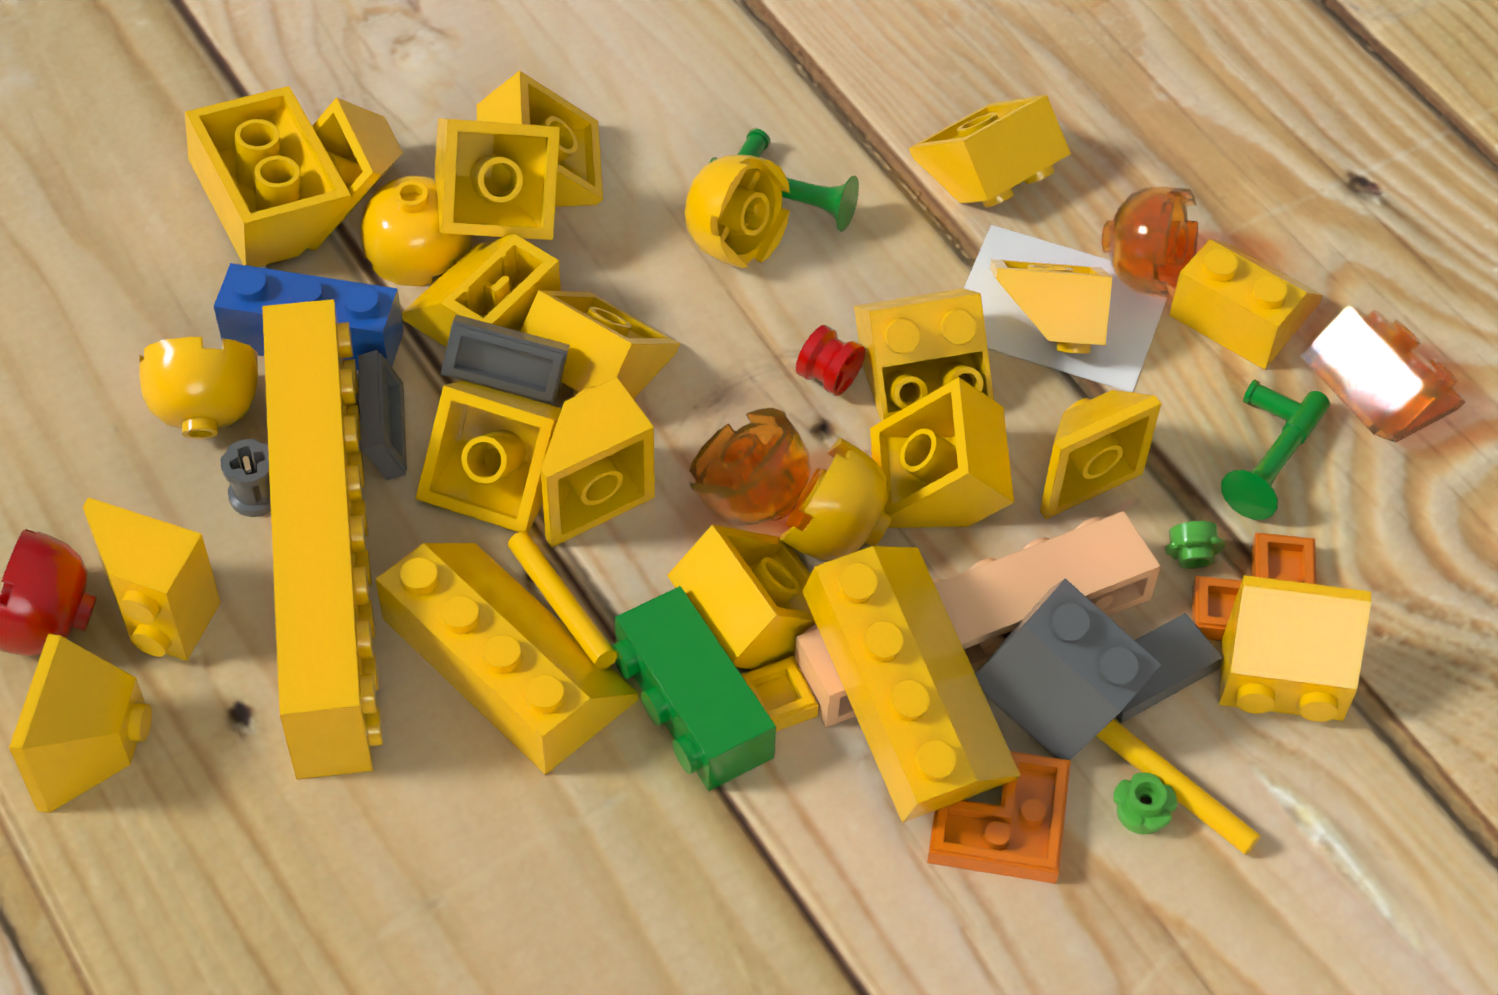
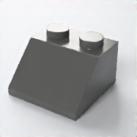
M1065 578L1049 589L979 668L975 675L984 695L1054 758L1071 760L1125 708L1162 664Z

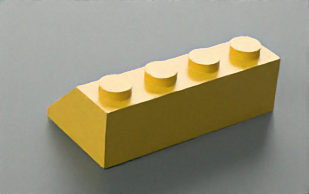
M423 543L375 578L382 619L545 775L639 700V693L610 666L605 669H597L568 628L476 543Z
M871 546L814 566L802 591L902 823L1017 780L1021 775L919 549L915 547Z

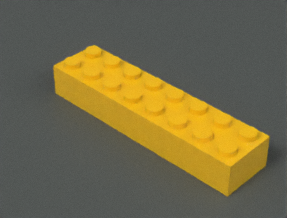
M334 299L262 306L279 715L296 780L373 771L372 746L383 745V731L380 708L377 707L376 691H379V674L376 653H373L372 638L376 637L373 603L369 599V586H372V572L369 550H366L365 536H369L366 502L362 496V487H365V472L362 452H359V440H361L359 405H350L356 404V394L359 393L356 360L344 359L353 357L349 322L338 323Z

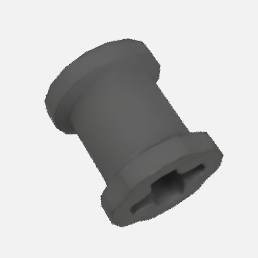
M255 439L239 440L231 444L220 459L222 474L230 482L228 488L229 502L233 509L241 515L249 517L263 516L271 512L268 444L260 443ZM244 456H248L251 470L245 471ZM258 486L261 496L260 500H255L252 487Z

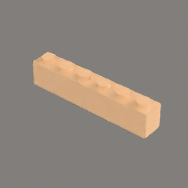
M1122 511L1104 519L1100 517L1088 519L1075 530L1052 539L1047 537L1038 538L1027 544L1022 550L1000 559H983L974 564L968 571L945 580L939 578L932 580L974 670L981 667L1049 589L1066 578L1107 616H1111L1151 600L1161 566L1126 513ZM814 624L803 634L796 636L795 661L819 705L818 714L827 728L853 718L856 715L819 629Z

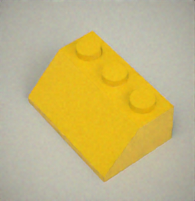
M290 86L185 111L188 160L243 265L261 267L300 256L350 205L351 194Z

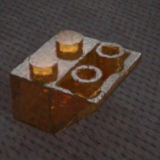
M1348 306L1300 355L1373 435L1395 443L1457 411L1466 402L1452 388L1458 382L1456 377L1438 360L1432 358L1430 361H1427L1415 350L1421 343L1420 340L1404 324L1398 320L1391 323L1376 310H1373L1368 315Z

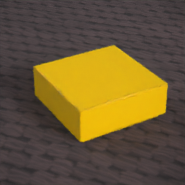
M793 656L741 674L776 725V732L818 717L819 705Z

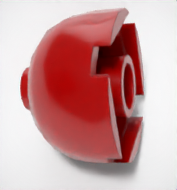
M25 529L21 532L1 580L4 584L0 593V651L28 657L38 656L42 653L48 634L59 635L67 639L73 628L86 630L97 595L86 592L88 571L81 556L67 543L38 531L34 532Z

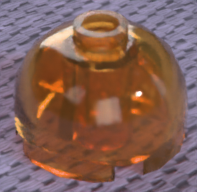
M1176 187L1144 188L1132 193L1119 206L1113 221H1106L1101 238L1102 250L1104 253L1109 254L1111 266L1121 282L1134 292L1154 297L1174 298L1176 290L1174 286L1182 269L1196 255L1198 221L1187 220L1186 205L1197 206L1191 189Z
M773 407L756 409L745 414L751 423L742 426L737 431H734L729 423L722 427L701 447L692 461L689 470L696 479L695 483H690L691 489L703 504L716 516L740 526L764 524L769 521L785 518L797 506L798 500L809 480L811 464L808 449L799 431L786 413Z

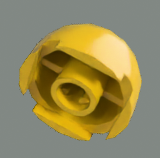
M725 155L713 160L701 169L691 183L685 204L687 230L701 251L725 264L739 268H749L747 264L754 257L757 262L762 263L771 256L781 242L790 210L782 208V191L790 193L789 182L781 167L768 159L756 156Z
M410 175L393 179L381 186L364 208L360 236L365 258L372 263L373 271L380 278L397 285L422 287L433 284V276L446 272L472 248V235L440 233L434 178Z
M203 337L166 339L149 344L144 348V357L139 355V378L142 398L153 415L168 426L182 429L184 437L191 439L215 437L218 435V428L229 426L244 416L255 399L258 379V352L250 345L222 338V349L203 348Z
M839 438L827 453L834 457L828 470L817 467L785 523V525L791 528L780 536L781 541L818 560L831 561L854 553L864 543L876 546L892 520V516L883 512L888 499L889 489L887 478L882 469L864 451L842 438Z

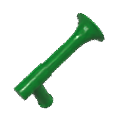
M751 129L737 155L760 157L763 150H766L770 144L768 134L760 129ZM713 157V158L710 160V162H712L713 160L718 159V158ZM855 175L851 176L841 186L830 187L787 178L790 193L782 191V198L823 209L835 218L837 229L840 232L846 230L854 215L859 195V181Z
M1254 379L1246 390L1243 403L1247 405L1252 404L1287 422L1283 426L1279 437L1251 472L1233 470L1224 476L1221 481V492L1228 505L1240 515L1253 520H1265L1272 517L1278 509V498L1272 488L1274 480L1299 445L1305 442L1330 407V401L1325 394L1319 391H1311L1299 403L1261 385L1259 381Z

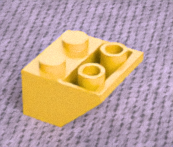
M516 234L476 244L402 312V319L447 347L452 322L456 314L520 331L538 290L561 291L559 260Z
M960 288L854 305L858 341L866 350L863 368L880 421L885 420L958 377L994 400L981 293Z

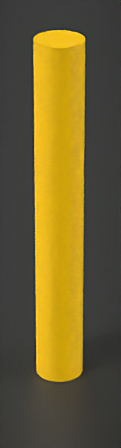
M524 531L514 534L508 541V548L597 669H605L611 666L617 659L616 651L529 534Z
M1113 719L1096 735L1097 738L1141 773L1154 774L1160 778L1163 785L1171 786L1177 796V801L1241 853L1247 855L1256 846L1261 838L1257 831L1118 721Z

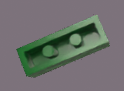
M681 586L615 617L616 643L611 645L617 654L615 664L626 679L633 676L643 690L641 698L647 714L656 726L665 724L674 738L672 746L675 755L687 774L690 775L696 772L709 792L774 759L776 725Z

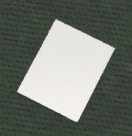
M991 225L964 288L981 293L988 349L1127 392H1133L1174 279ZM991 259L1102 267L1112 276L1106 345L1091 344V352L1087 354L1057 351V342L1048 341L996 280L990 270Z

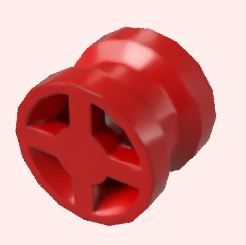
M821 325L816 328L804 343L798 355L795 371L806 380L816 378L823 382L825 391L833 396H840L851 386L863 365L866 350L864 346L855 341L843 342L838 339L836 330L827 325Z

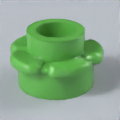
M1185 522L1169 529L1170 544L1165 547V552L1171 558L1178 559L1179 566L1182 568H1203L1215 563V555L1225 548V541L1218 538L1217 525L1213 522Z
M1136 773L1132 776L1131 780H1122L1116 786L1113 800L1117 804V816L1120 822L1128 830L1137 834H1152L1164 828L1172 820L1171 811H1175L1177 808V796L1173 788L1167 784L1163 785L1160 778L1151 773ZM1140 798H1149L1151 800V804L1147 805L1141 803Z

